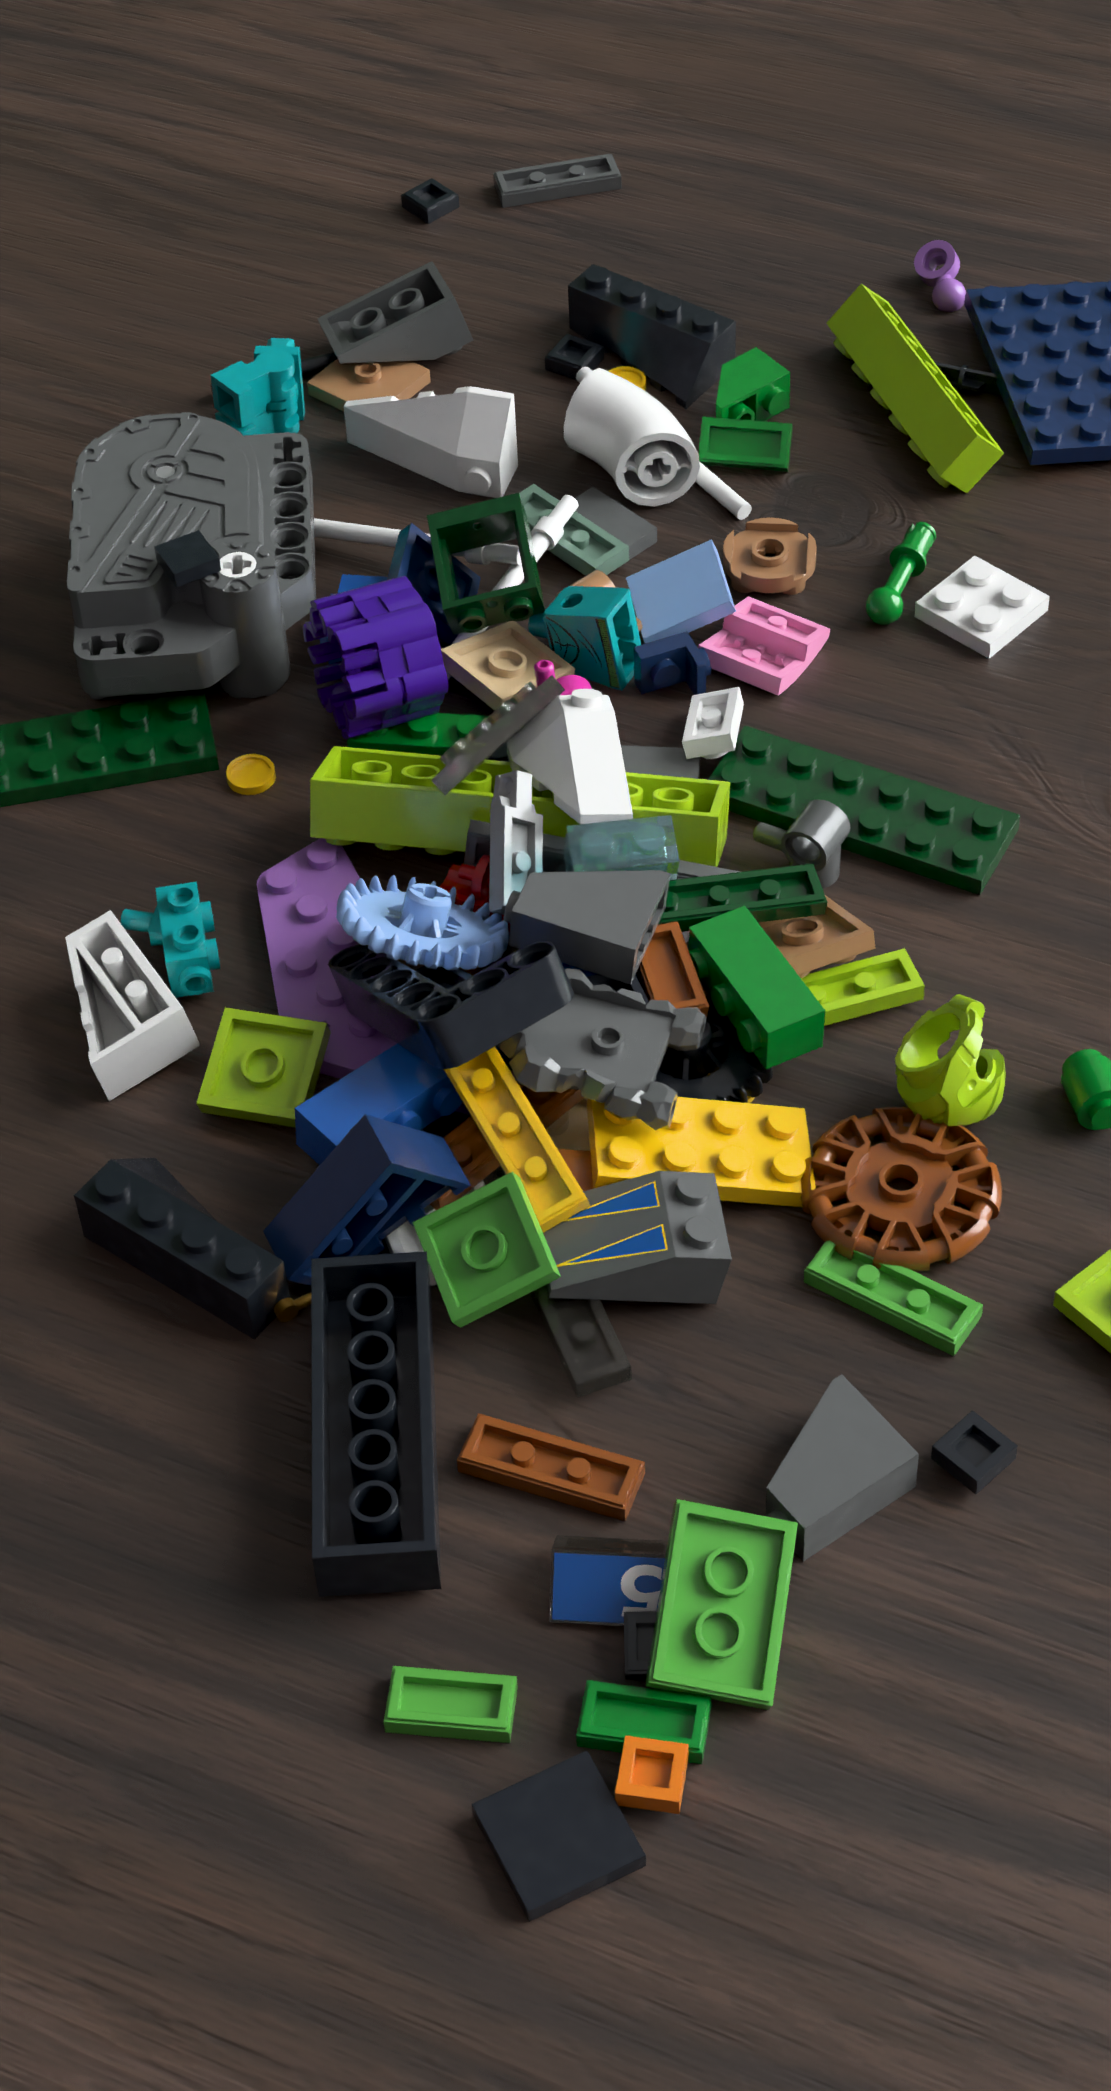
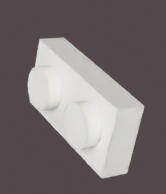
M739 687L692 695L682 739L687 759L696 757L715 759L729 751H735L744 706Z

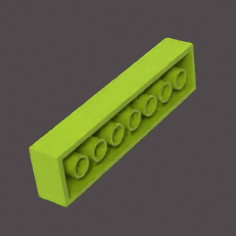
M333 746L310 779V837L324 838L327 843L339 846L350 845L355 842L375 843L377 848L383 850H399L409 846L425 848L426 852L434 855H447L454 851L465 852L471 819L490 823L495 776L509 773L513 770L511 769L510 762ZM625 772L633 812L632 824H579L554 804L553 792L549 789L538 791L532 786V804H534L536 813L543 815L544 834L718 867L727 840L730 782Z

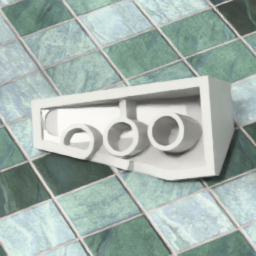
M468 386L457 388L453 394L435 396L433 391L420 392L417 398L399 400L394 396L346 401L344 405L348 443L458 492L492 498L503 497L518 467L514 393Z
M577 689L572 691V695H558L507 742V755L511 769L532 774V786L538 791L549 789L553 792L554 804L579 824H632L633 812L616 716L608 695H602L600 691L594 689Z

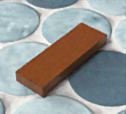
M479 1413L457 1458L458 1472L622 1521H626L645 1475V1462Z

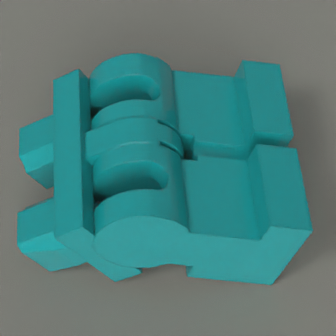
M270 338L268 339L267 346H255L253 362L245 364L239 361L211 374L214 408L219 411L215 413L216 420L233 427L242 435L299 432V420H304L305 403L300 347H295L293 339Z

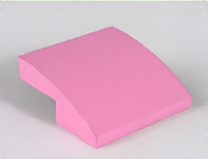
M748 596L735 605L736 612L724 617L723 628L699 644L698 648H704L712 669L779 696L797 680L814 660L829 638L830 628Z

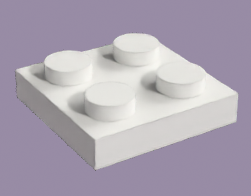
M974 555L915 602L914 617L990 659L1048 611L1049 596Z

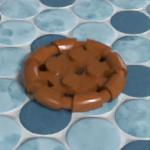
M909 1107L875 1108L872 1111V1115L861 1118L852 1115L830 1127L818 1138L812 1147L813 1157L805 1159L806 1169L801 1178L802 1195L800 1199L803 1211L807 1214H812L814 1218L811 1223L812 1229L824 1243L826 1240H830L836 1244L835 1251L849 1260L853 1259L854 1250L874 1257L872 1265L877 1269L881 1268L879 1263L898 1265L915 1272L928 1271L931 1263L944 1260L947 1264H951L963 1258L980 1245L990 1233L991 1228L988 1222L990 1219L998 1217L1002 1203V1185L996 1164L987 1160L988 1149L981 1140L962 1125L947 1126L944 1122L942 1124L933 1123L931 1119H922V1115L918 1113L915 1116ZM878 1136L884 1143L870 1147L869 1138ZM845 1162L847 1163V1166L843 1167L840 1166V1164ZM957 1165L959 1168H961L960 1170L953 1172V1169L951 1167ZM812 1169L814 1171V1179L816 1189L811 1190L810 1183ZM897 1178H903L911 1181L915 1186L909 1190L899 1191L892 1189L886 1183ZM846 1199V1204L833 1207L831 1204L834 1201ZM955 1201L965 1204L969 1211L954 1206ZM868 1228L884 1233L881 1240L878 1241L865 1236ZM933 1230L937 1238L923 1242L922 1240L926 1239Z

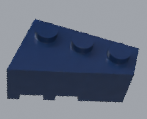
M364 1114L323 1163L316 1168L315 1172L290 1201L283 1206L263 1232L275 1256L284 1261L287 1279L311 1286V1259L377 1255L385 1249L381 1241L383 1238L406 1221L414 1227L412 1222L427 1215L424 1208L451 1189L457 1196L471 1186L443 1137Z

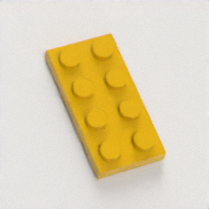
M678 1097L670 1128L654 1130L641 1119L626 1120L605 1110L604 1103L592 1099L587 1100L593 1189L657 1171L715 1173L721 1201L802 1207L800 1199L802 1195L801 1178L806 1169L805 1159L811 1157L805 1108ZM813 1169L810 1176L811 1190L816 1189Z

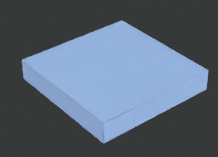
M712 539L626 577L636 616L642 623L641 634L645 643L686 631L689 633L736 612L720 557Z

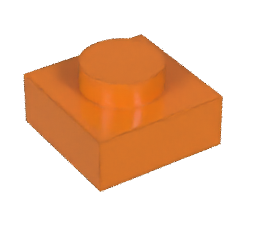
M625 1735L615 1790L617 1805L680 1814L689 1758V1744Z

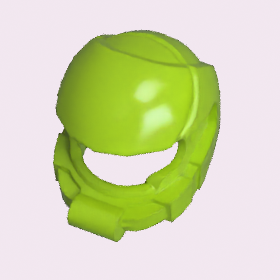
M957 994L948 1003L942 1005L934 1012L928 1010L903 1037L902 1044L895 1057L897 1088L906 1106L912 1110L915 1116L918 1113L922 1115V1119H931L933 1123L938 1124L944 1122L947 1126H967L991 1116L1001 1103L1005 1088L1004 1056L997 1049H981L983 1038L980 1035L983 1026L982 1018L985 1013L984 1005L981 1002ZM960 1030L951 1050L939 1059L937 1054L940 1045L949 1040L950 1032Z

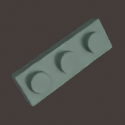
M535 484L519 493L528 518L530 532L540 518L549 516L560 501ZM576 511L564 525V534L553 549L548 550L585 576L594 570H599L608 575L629 561L628 545Z

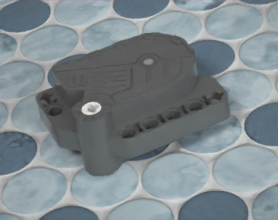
M190 412L140 416L122 422L119 426L104 433L98 439H93L81 452L76 461L75 477L71 490L73 519L70 521L69 531L71 560H68L67 589L74 618L73 648L82 689L93 700L161 694L172 691L199 690L208 688L216 683L229 696L237 699L268 697L277 693V690L288 680L291 670L286 630L310 613V608L312 607L310 601L316 599L313 479L307 439L300 434L290 432L242 435L238 430L221 421L198 416ZM199 530L219 556L221 571L176 588L156 560L154 546Z

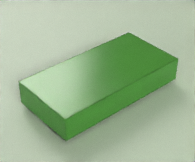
M393 1666L384 1716L385 1732L510 1743L518 1690L517 1676Z

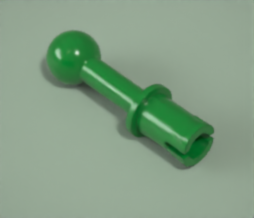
M917 522L915 526L914 524L910 525L902 543L893 548L889 557L893 570L884 587L873 590L866 600V612L873 622L880 625H888L897 621L903 612L901 593L910 577L918 576L924 571L927 564L926 555L936 540V532L928 523Z

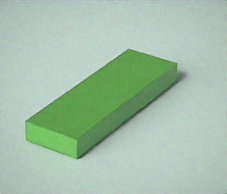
M826 1240L804 1270V1283L952 1356H955L982 1317L983 1304L902 1266L879 1263L881 1268L877 1269L872 1265L874 1257L855 1250L853 1251L855 1253L853 1254V1259L849 1260L835 1251L836 1244L830 1240Z

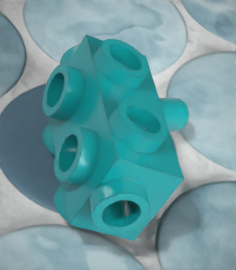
M197 881L155 888L157 906L154 913L131 909L123 910L121 925L125 930L149 933L151 946H163L170 989L175 998L214 992L211 970L221 969L216 938L206 939L205 933L215 932L211 902H200Z

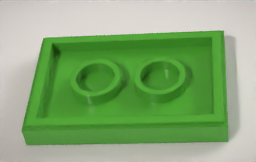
M680 1499L675 1501L646 1687L708 1696L713 1700L769 1710L773 1706L798 1527L797 1522Z

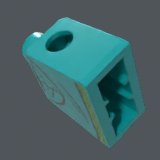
M568 586L558 594L549 607L545 609L544 613L533 615L529 618V633L536 637L548 639L550 649L575 668L574 675L621 691L633 678L634 647L641 645L630 589Z

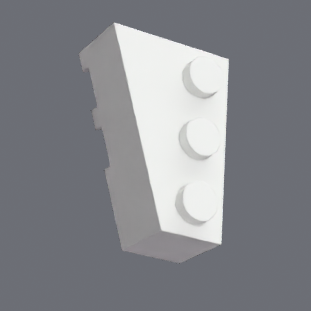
M111 910L65 937L74 984L79 995L82 1010L80 1013L82 1025L86 1031L90 1050L88 1051L90 1065L109 1101L200 1046L183 1007Z

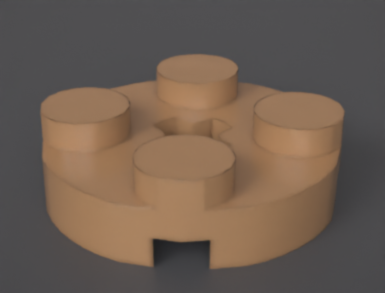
M781 518L754 519L746 522V529L734 536L733 530L727 535L723 545V566L725 572L731 578V586L740 593L755 591L760 593L782 592L787 595H795L805 589L806 580L815 571L817 545L810 533H808V538L804 534L799 533L798 524L790 520ZM766 553L775 554V557H765Z

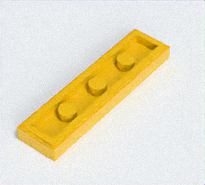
M495 1046L458 1067L443 1069L505 1175L513 1171L521 1178L543 1233L590 1206L587 1197Z

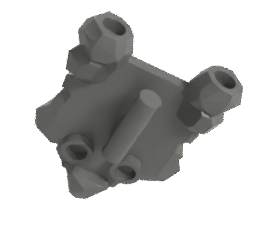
M566 968L565 972L574 992L572 1000L561 1009L497 1045L508 1058L512 1059L509 1063L519 1084L535 1092L556 1091L562 1093L568 1089L581 1090L582 1097L604 1103L605 1110L626 1120L641 1119L651 1128L657 1130L660 1128H670L678 1098L677 1092L666 1084L655 1082L667 1047L678 1051L698 1049L703 1038L706 1016L698 1007L676 1009L668 1000H650L645 1003L641 993L623 988L615 992L610 986L605 984L593 985L581 970Z

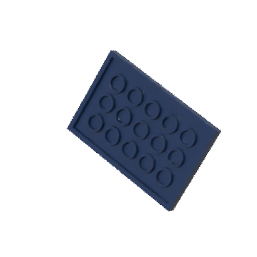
M1111 280L1108 282L1082 283L1074 281L1055 285L1028 284L1019 287L1000 288L987 286L982 289H966L965 308L992 373L997 375V386L1029 464L1041 465L1111 460Z

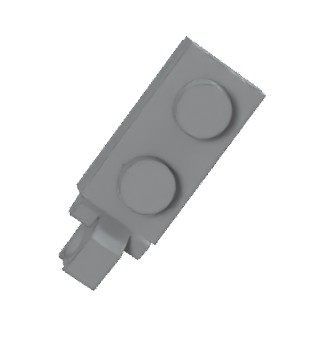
M518 770L495 776L494 794L491 803L492 809H490L489 912L502 915L505 913L511 893L514 890L522 891L529 874L532 872H543V815L537 814L534 804H532V774Z

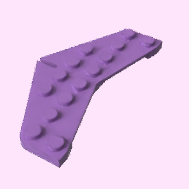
M320 838L264 871L257 880V891L278 1015L328 1024L331 1034L320 1073L341 1079L397 1043L348 1011L328 966L329 960L335 954L345 948L359 944L353 939V936H349L343 930L342 925L338 922L336 906L341 892L345 890L349 883L355 886L360 877L342 846L329 844L326 842V839ZM463 1103L456 1110V1112L470 1115Z

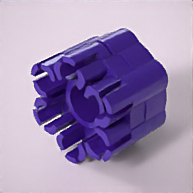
M400 576L310 601L312 606L310 608L311 621L303 624L304 640L309 642L328 637V642L308 647L307 650L312 663L315 665L342 657V661L315 668L314 677L317 685L340 678L343 680V682L316 690L323 708L326 707V711L329 713L333 712L338 729H342L344 739L347 740L439 713L440 705L444 700L445 694L448 692V677L437 636L436 624L428 605L423 602L406 576Z

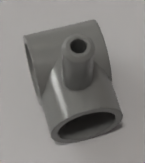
M817 799L810 801L787 831L761 822L756 825L753 838L756 842L782 851L789 860V866L814 864L822 889L834 884L839 878L841 844L850 833V822L846 814L838 806L829 801Z

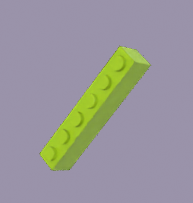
M860 284L826 323L837 337L833 344L843 355L854 360L855 363L851 368L864 382L873 386L870 391L872 397L884 408L891 410L892 414L888 418L892 424L902 433L911 437L908 446L921 459L931 464L927 471L932 478L945 488L952 484L963 492L968 493L1000 459L1004 452L889 302L863 284Z

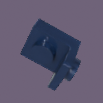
M687 631L634 647V683L641 695L685 681L694 695L706 693V676L711 674L710 660L704 648H697Z

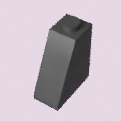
M661 870L532 872L529 874L522 891L514 890L511 893L505 908L504 921L511 923L509 946L521 949L536 942H552L562 963L631 985L666 908L670 873Z
M841 1374L833 1379L766 1487L765 1516L798 1523L794 1552L804 1562L915 1488L919 1453Z

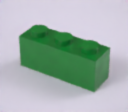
M746 906L689 927L688 951L699 980L709 991L713 1006L720 1016H727L736 1028L743 1048L749 1053L754 1052L765 1069L823 1047L825 1009Z

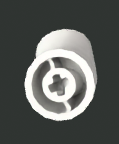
M595 369L580 382L566 411L564 440L567 446L604 468L613 477L624 497L638 505L658 506L671 503L683 496L695 483L700 463L699 454L691 438L674 415L645 390L607 370Z

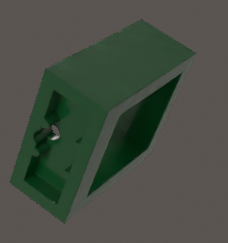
M519 493L427 515L442 608L453 635L463 632L474 633L488 626L508 621H523L533 615L544 613L545 606L529 522ZM517 538L525 583L459 599L451 554Z

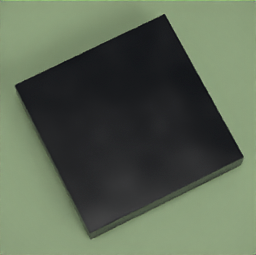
M587 1750L472 1804L473 1816L529 1922L646 1866V1855Z

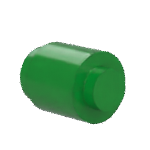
M1094 1049L1077 1051L1070 1055L1063 1063L1062 1087L1079 1123L1083 1127L1091 1130L1111 1128V1060Z

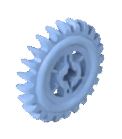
M375 875L371 879L369 889L365 881L360 878L355 886L352 883L346 886L345 890L339 895L336 906L338 922L349 936H353L356 942L361 945H368V949L375 953H385L387 958L392 960H404L409 965L417 966L421 964L429 969L443 967L446 970H458L459 967L464 970L476 969L477 966L485 967L502 957L503 952L507 950L509 942L508 923L504 920L502 921V915L494 913L489 917L488 902L477 912H473L475 904L474 894H471L463 905L455 904L456 888L452 887L448 893L446 890L437 887L435 881L431 885L424 883L416 884L415 877H412L406 892H402L397 887L395 875L390 877L386 891L382 890L378 876Z

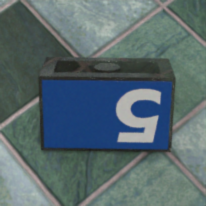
M556 1535L551 1549L549 1622L624 1626V1612L657 1611L668 1541Z

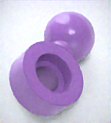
M934 240L926 243L915 256V270L926 285L934 287L932 301L937 309L945 312L957 311L964 305L966 294L963 284L954 279L960 268L959 257L952 245L946 241ZM944 264L943 267L934 271L937 266Z

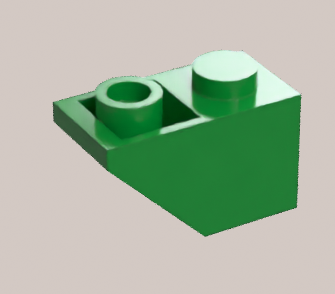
M757 347L722 364L716 400V418L766 421L790 408V371Z

